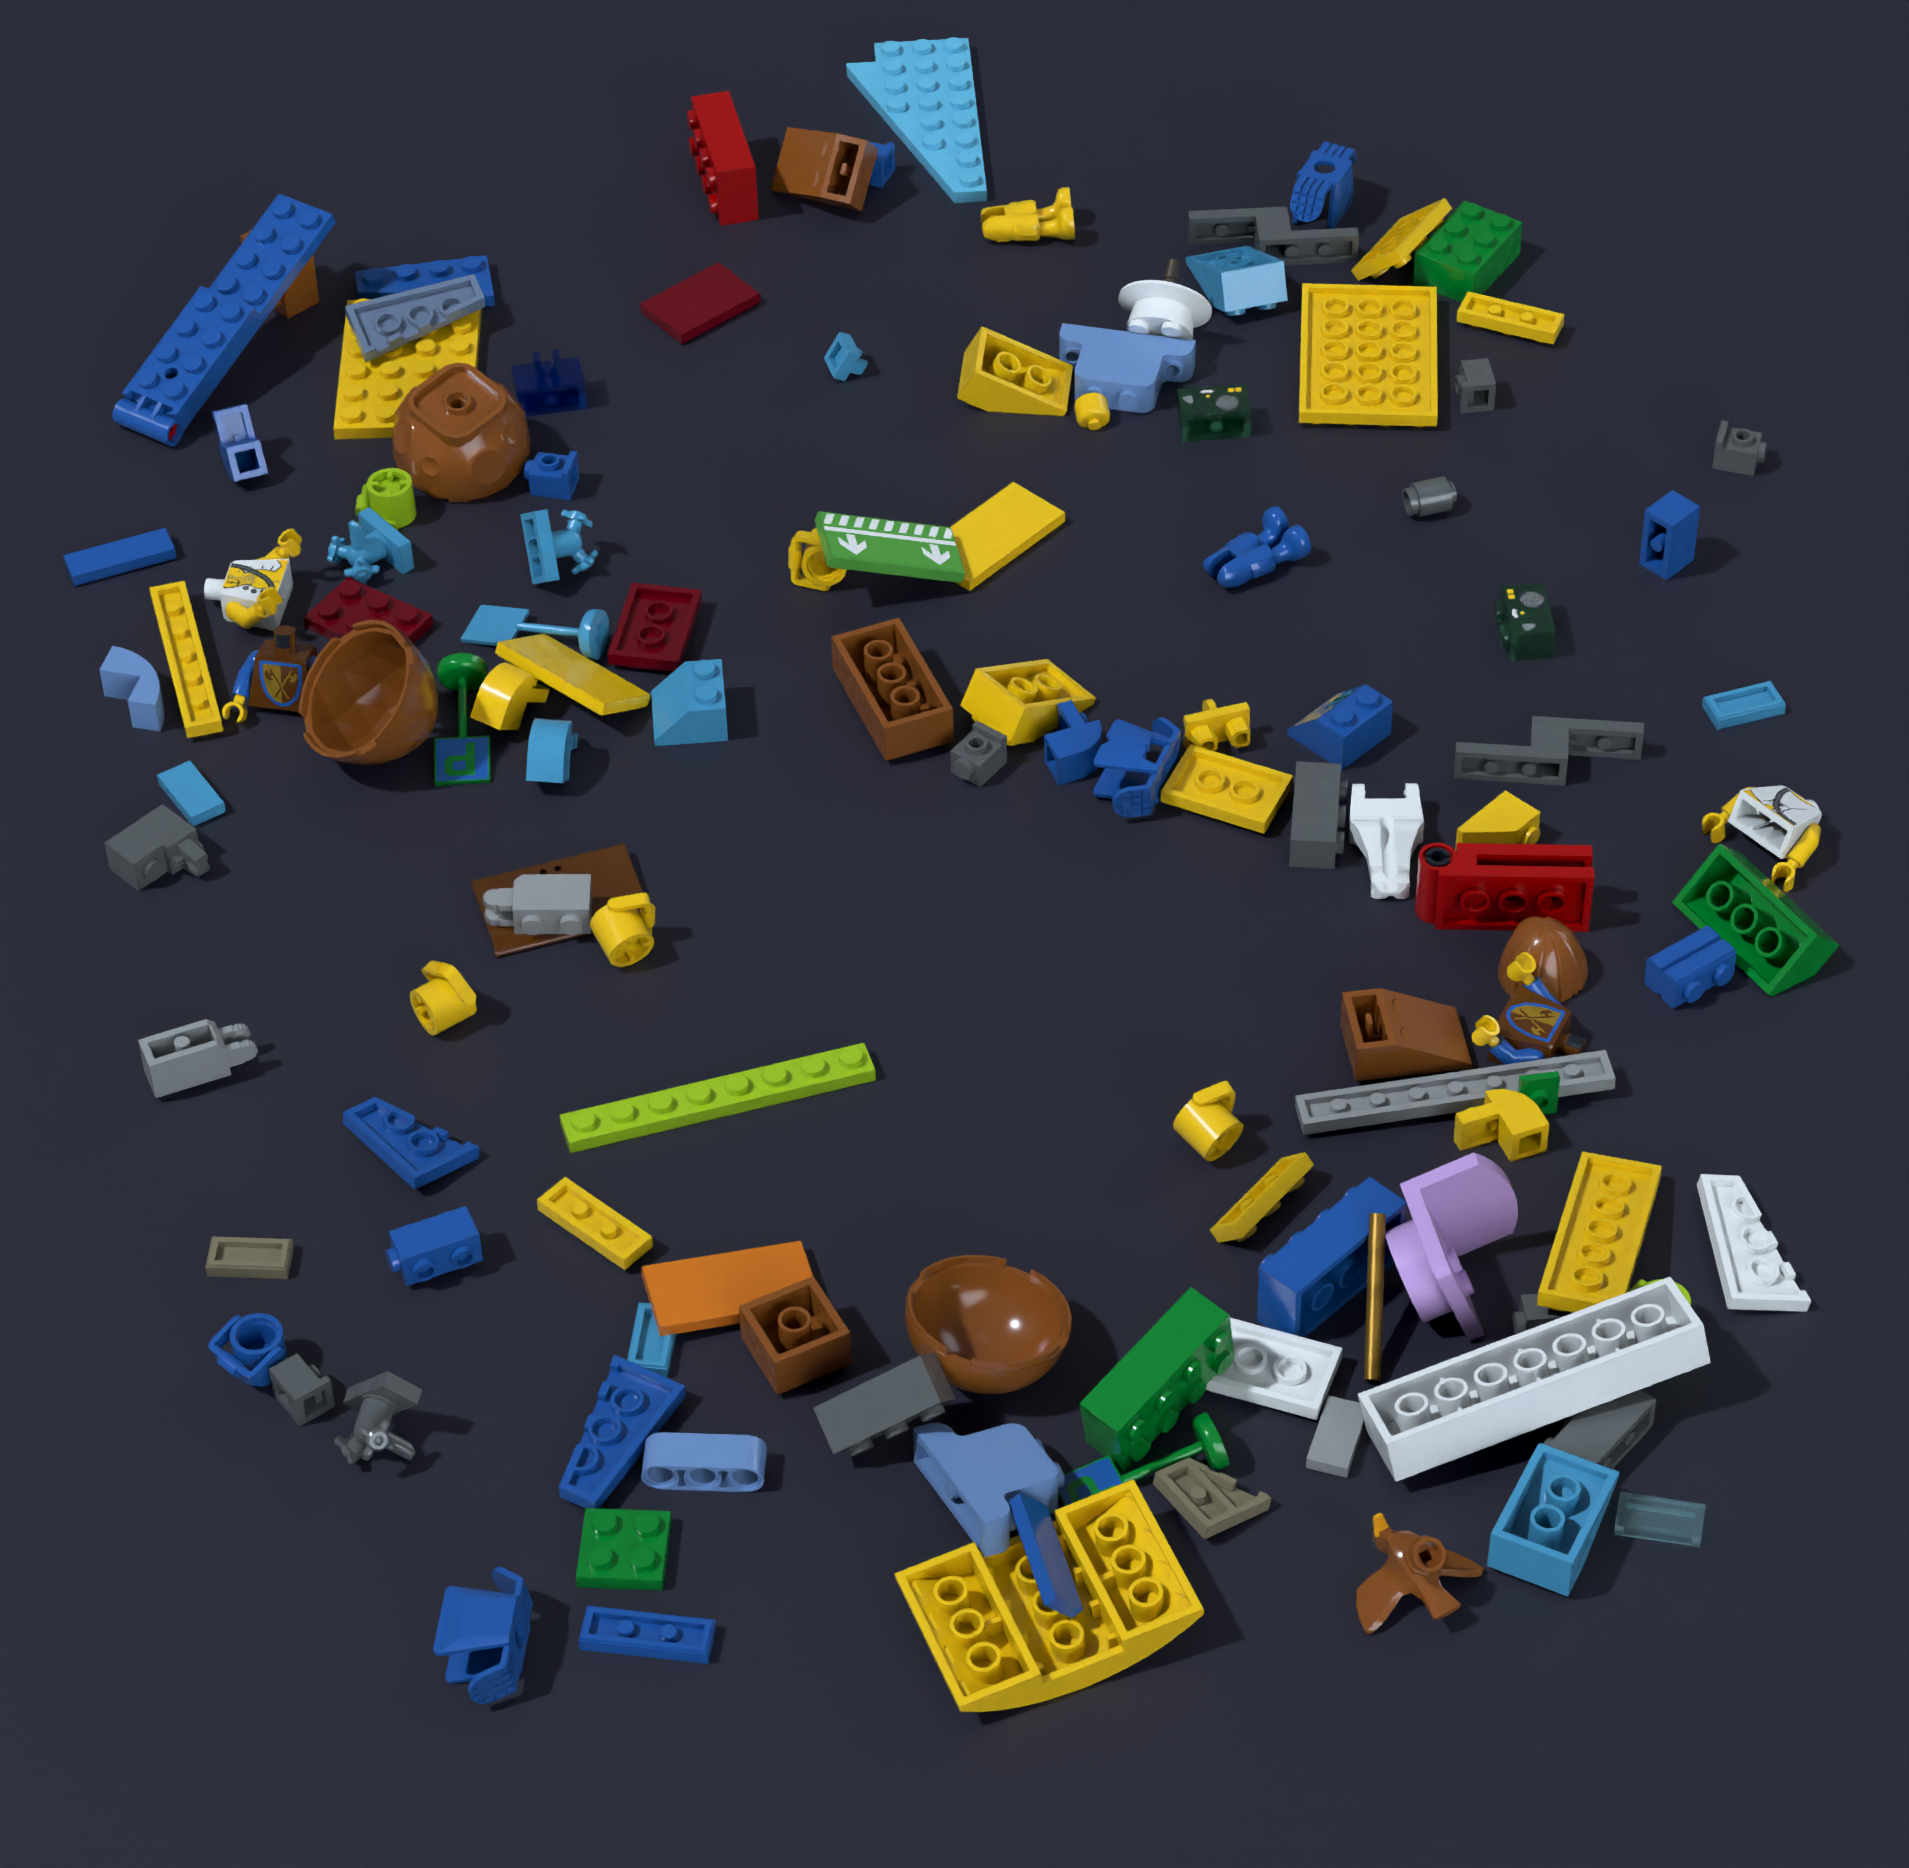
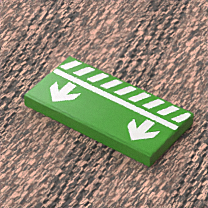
M818 511L814 520L828 567L962 583L965 576V570L951 527Z

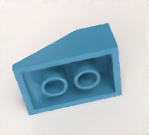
M1249 246L1186 257L1187 266L1212 306L1225 312V315H1241L1245 313L1246 308L1256 307L1259 310L1273 309L1277 307V302L1288 301L1283 260Z
M1538 1443L1491 1532L1487 1566L1569 1596L1585 1564L1619 1478V1472Z

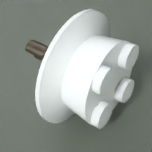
M1169 259L1167 261L1163 281L1142 280L1129 283L1120 290L1118 297L1119 304L1130 315L1126 324L1127 332L1193 340V328L1202 326L1210 320L1212 307L1204 296L1176 283L1180 268V261L1176 259Z

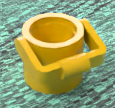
M814 528L811 532L797 531L791 539V546L788 548V567L791 569V581L793 584L828 591L831 589V585L840 582L844 578L847 569L827 566L817 528ZM801 542L806 543L804 554Z
M637 893L609 899L608 904L599 909L591 918L590 928L612 965L616 967L629 966L642 960L653 948L655 941L652 936V927L655 925V906L650 902L647 893Z
M432 960L421 969L429 982L410 992V1001L419 1022L428 1033L437 1035L476 1014V994L453 965Z
M1222 1081L1194 1093L1193 1098L1180 1110L1173 1123V1129L1208 1162L1215 1161L1223 1156L1236 1143L1243 1130V1123L1232 1114L1236 1096L1228 1081Z

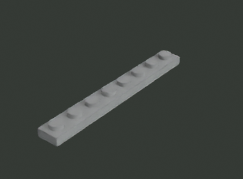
M1606 1050L1295 1095V1108L1303 1135L1461 1112L1470 1107L1484 1105L1485 1091L1507 1089L1518 1092L1519 1076L1558 1071L1560 1076L1558 1097L1615 1089L1616 1077Z

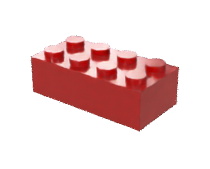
M729 91L692 96V110L687 111L688 126L690 130H693V137H688L691 156H695L696 171L698 175H701L703 192L708 194L710 213H716L720 226L759 220L756 167Z

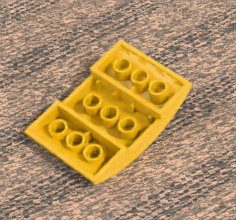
M1134 1479L1054 1510L1056 1521H1053V1525L1084 1609L1073 1618L1044 1606L1020 1535L1010 1538L1009 1548L999 1554L984 1557L978 1550L975 1542L894 1573L903 1596L960 1712H987L1018 1708L1044 1702L1083 1689L1109 1678L1148 1657L1171 1642L1204 1615V1608Z

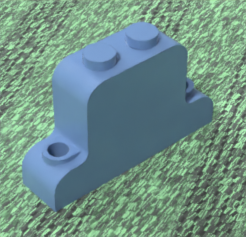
M1062 323L1059 332V360L1073 365V369H1075V400L1083 394L1096 392L1101 393L1107 398L1109 409L1147 413L1155 408L1161 386L1164 382H1184L1191 379L1194 373L1196 340Z
M929 1423L913 1428L914 1463L972 1541L975 1542L984 1557L1002 1553L1009 1548L1010 1531L1016 1530V1523L1009 1506V1500L1018 1493H1022L1047 1505L1050 1514L1058 1509V1488L1064 1486L1062 1469L1057 1462L1053 1463L1045 1453L1042 1442L1039 1439H1035L1026 1427L1020 1424L1009 1423L965 1436L955 1434L949 1426L942 1423Z

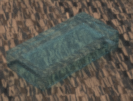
M1620 1492L1614 1534L1700 1547L1706 1504Z

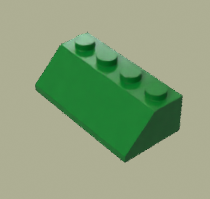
M1720 843L1672 901L1699 929L1708 925L1720 935L1721 940L1724 939L1733 946L1737 953L1735 963L1772 997L1816 975L1839 947V944L1742 853Z

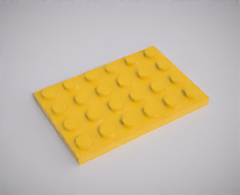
M1302 283L1299 423L1437 427V287Z
M362 298L358 300H347V305L371 299ZM482 308L366 363L349 321L345 317L333 428L335 439L392 438L394 415L412 388L423 383L446 365L466 363L477 369Z

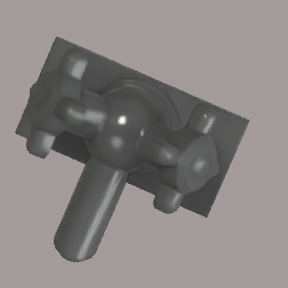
M389 1371L348 1388L343 1403L356 1409L359 1413L352 1434L346 1439L337 1436L334 1443L341 1448V1452L347 1458L349 1464H354L360 1458L369 1460L374 1451H381L385 1448L409 1461L412 1460L415 1455V1449L412 1444L389 1431L388 1428L393 1415L418 1404L422 1389Z

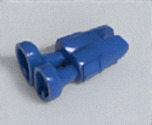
M1272 506L1263 513V531L1258 536L1252 532L1242 533L1235 539L1230 540L1223 548L1207 557L1202 565L1211 577H1217V581L1224 588H1235L1248 582L1247 580L1256 579L1273 572L1275 564L1285 561H1296L1306 557L1311 551L1310 539L1302 526L1297 524L1289 528L1288 520L1281 508Z

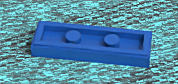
M166 528L63 555L65 566L74 586L177 558L175 548Z
M1018 1493L1009 1500V1506L1044 1606L1073 1618L1084 1609L1047 1505L1022 1493Z
M587 1605L578 1640L579 1650L708 1664L716 1632V1621L714 1619Z

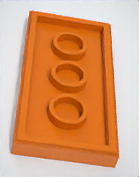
M801 1241L642 1266V1279L660 1337L740 1324V1305L813 1276Z

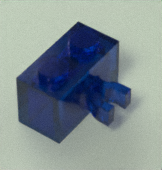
M558 349L551 350L552 359L550 361L543 362L540 360L539 352H532L534 363L511 366L515 398L524 408L526 417L587 409L585 382L579 357L560 359Z

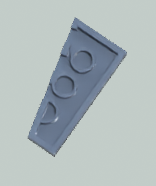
M475 274L347 305L345 306V311L366 363L484 308L485 297Z

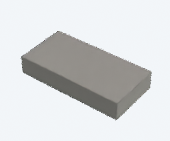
M1328 1395L1306 1458V1468L1347 1478L1365 1425L1359 1402Z

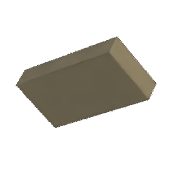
M212 1236L205 1267L207 1277L288 1279L294 1251L293 1239Z

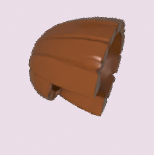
M1532 916L1525 918L1517 925L1512 937L1508 940L1503 950L1498 967V979L1505 992L1511 996L1517 985L1523 986L1524 984L1522 980L1513 981L1507 975L1508 966L1522 952H1527L1533 956L1536 968L1531 974L1533 977L1538 976L1549 992L1560 1003L1570 999L1573 994L1576 995L1578 990L1581 991L1587 980L1588 966L1584 950L1574 933L1562 922L1551 917Z

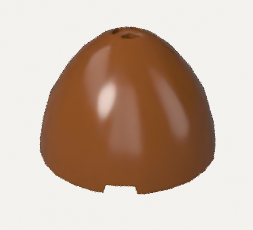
M366 620L353 624L354 629L342 638L333 637L318 654L308 671L302 688L299 714L304 717L306 732L303 734L304 739L314 751L328 759L339 762L375 765L396 760L423 744L435 726L439 706L437 686L429 662L404 633L385 621Z

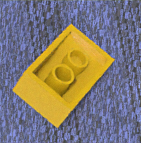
M981 326L964 352L957 399L987 412L1064 416L1067 412L1073 365Z
M1042 659L976 668L960 706L972 715L971 717L975 722L978 721L1006 735L1007 745L1015 746L1016 744L1034 742L1058 727L1059 703L1072 700L1080 713L1092 706L1096 697L1050 660Z

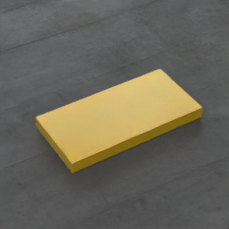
M1012 482L951 526L965 570L962 583L957 584L971 591L1064 523L1065 512L1017 483Z
M546 634L504 640L497 643L495 651L497 656L518 668L535 674V678L601 716L643 708L649 704L651 694Z

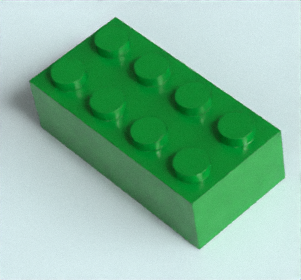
M1190 1287L1079 1403L1086 1443L1103 1456L1110 1455L1114 1464L1123 1471L1134 1461H1141L1149 1452L1151 1443L1161 1432L1167 1433L1171 1430L1179 1418V1413L1189 1403H1196L1204 1394L1209 1381L1216 1374H1223L1232 1364L1234 1348L1230 1315Z

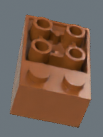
M787 127L770 190L862 212L878 148L864 139L838 133Z
M1383 988L1342 992L1340 1026L1355 1082L1472 1068V1062L1456 1007Z

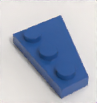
M373 1097L343 1112V1125L414 1190L479 1159V1146L468 1141L462 1145L450 1139L449 1132L436 1127L431 1130L416 1123L414 1115L377 1097Z

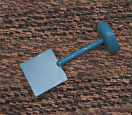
M481 604L461 637L462 643L497 646L499 641L515 639L519 631L578 637L579 648L586 658L598 660L602 658L608 647L610 624L607 613L602 609L587 611L580 622L579 628L525 623L530 614L529 609Z

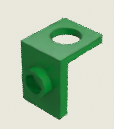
M1554 1071L1519 1076L1518 1092L1532 1099L1543 1115L1557 1113L1560 1084L1559 1073Z

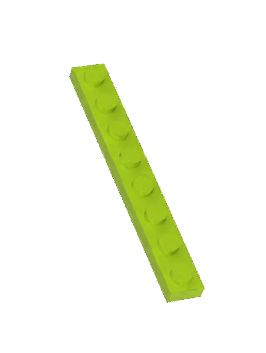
M860 1043L560 1114V1124L569 1151L574 1153L876 1081V1073L865 1043Z

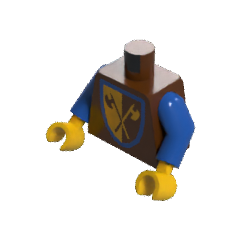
M287 625L276 627L274 629V640H265L259 650L250 653L239 669L232 695L235 697L233 702L224 705L222 709L223 718L227 720L231 708L237 706L240 710L237 723L243 722L248 713L247 708L244 706L245 700H249V706L299 712L301 692L306 676L318 656L316 647L312 644L296 642V629Z
M1527 952L1519 954L1515 961L1507 968L1508 977L1513 981L1522 980L1523 986H1516L1497 1021L1489 1015H1484L1475 1023L1477 1029L1472 1033V1041L1478 1046L1488 1044L1487 1061L1506 1065L1559 1057L1560 1055L1581 1054L1586 1050L1587 1039L1570 1033L1571 1011L1561 1005L1538 976L1533 977L1531 974L1536 968V962L1533 956Z

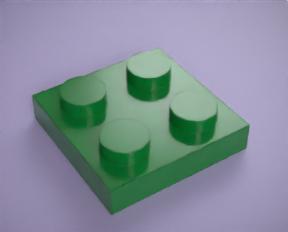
M585 1508L576 1572L577 1588L663 1591L672 1522L671 1511Z

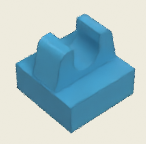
M842 332L838 333L824 357L833 378L841 381H846L850 373L862 374L868 365L867 360L860 359L863 351L857 348L851 335Z

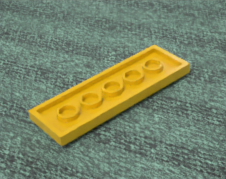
M1582 1151L1540 1284L1537 1306L1552 1308L1556 1311L1577 1312L1628 1292L1661 1179L1662 1166Z

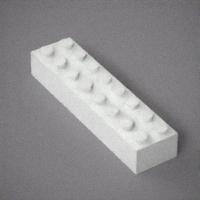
M1667 1277L1359 1393L1358 1398L1367 1433L1396 1482L1563 1418L1573 1416L1576 1413L1600 1404L1610 1402L1621 1396L1652 1386L1658 1382L1709 1364L1711 1361L1703 1323L1672 1278Z

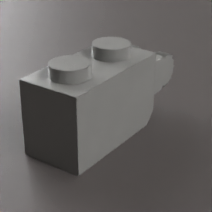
M522 874L514 880L513 888H499L498 890L494 888L486 891L483 897V904L486 906L484 912L485 921H487V924H491V926L495 925V927L497 925L500 927L514 926L515 934H591L590 921L592 918L593 899L591 874Z
M204 1019L139 1039L138 1043L144 1072L155 1098L231 1075L230 1067L253 1060L256 1057L255 1055L258 1054V1049L252 1040H248L251 1033L247 1025L235 1023L233 1026L229 1025L218 1029L214 1021Z

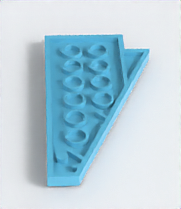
M950 37L938 40L918 39L916 41L874 43L875 62L846 63L847 77L954 203L987 201L986 179L968 38Z

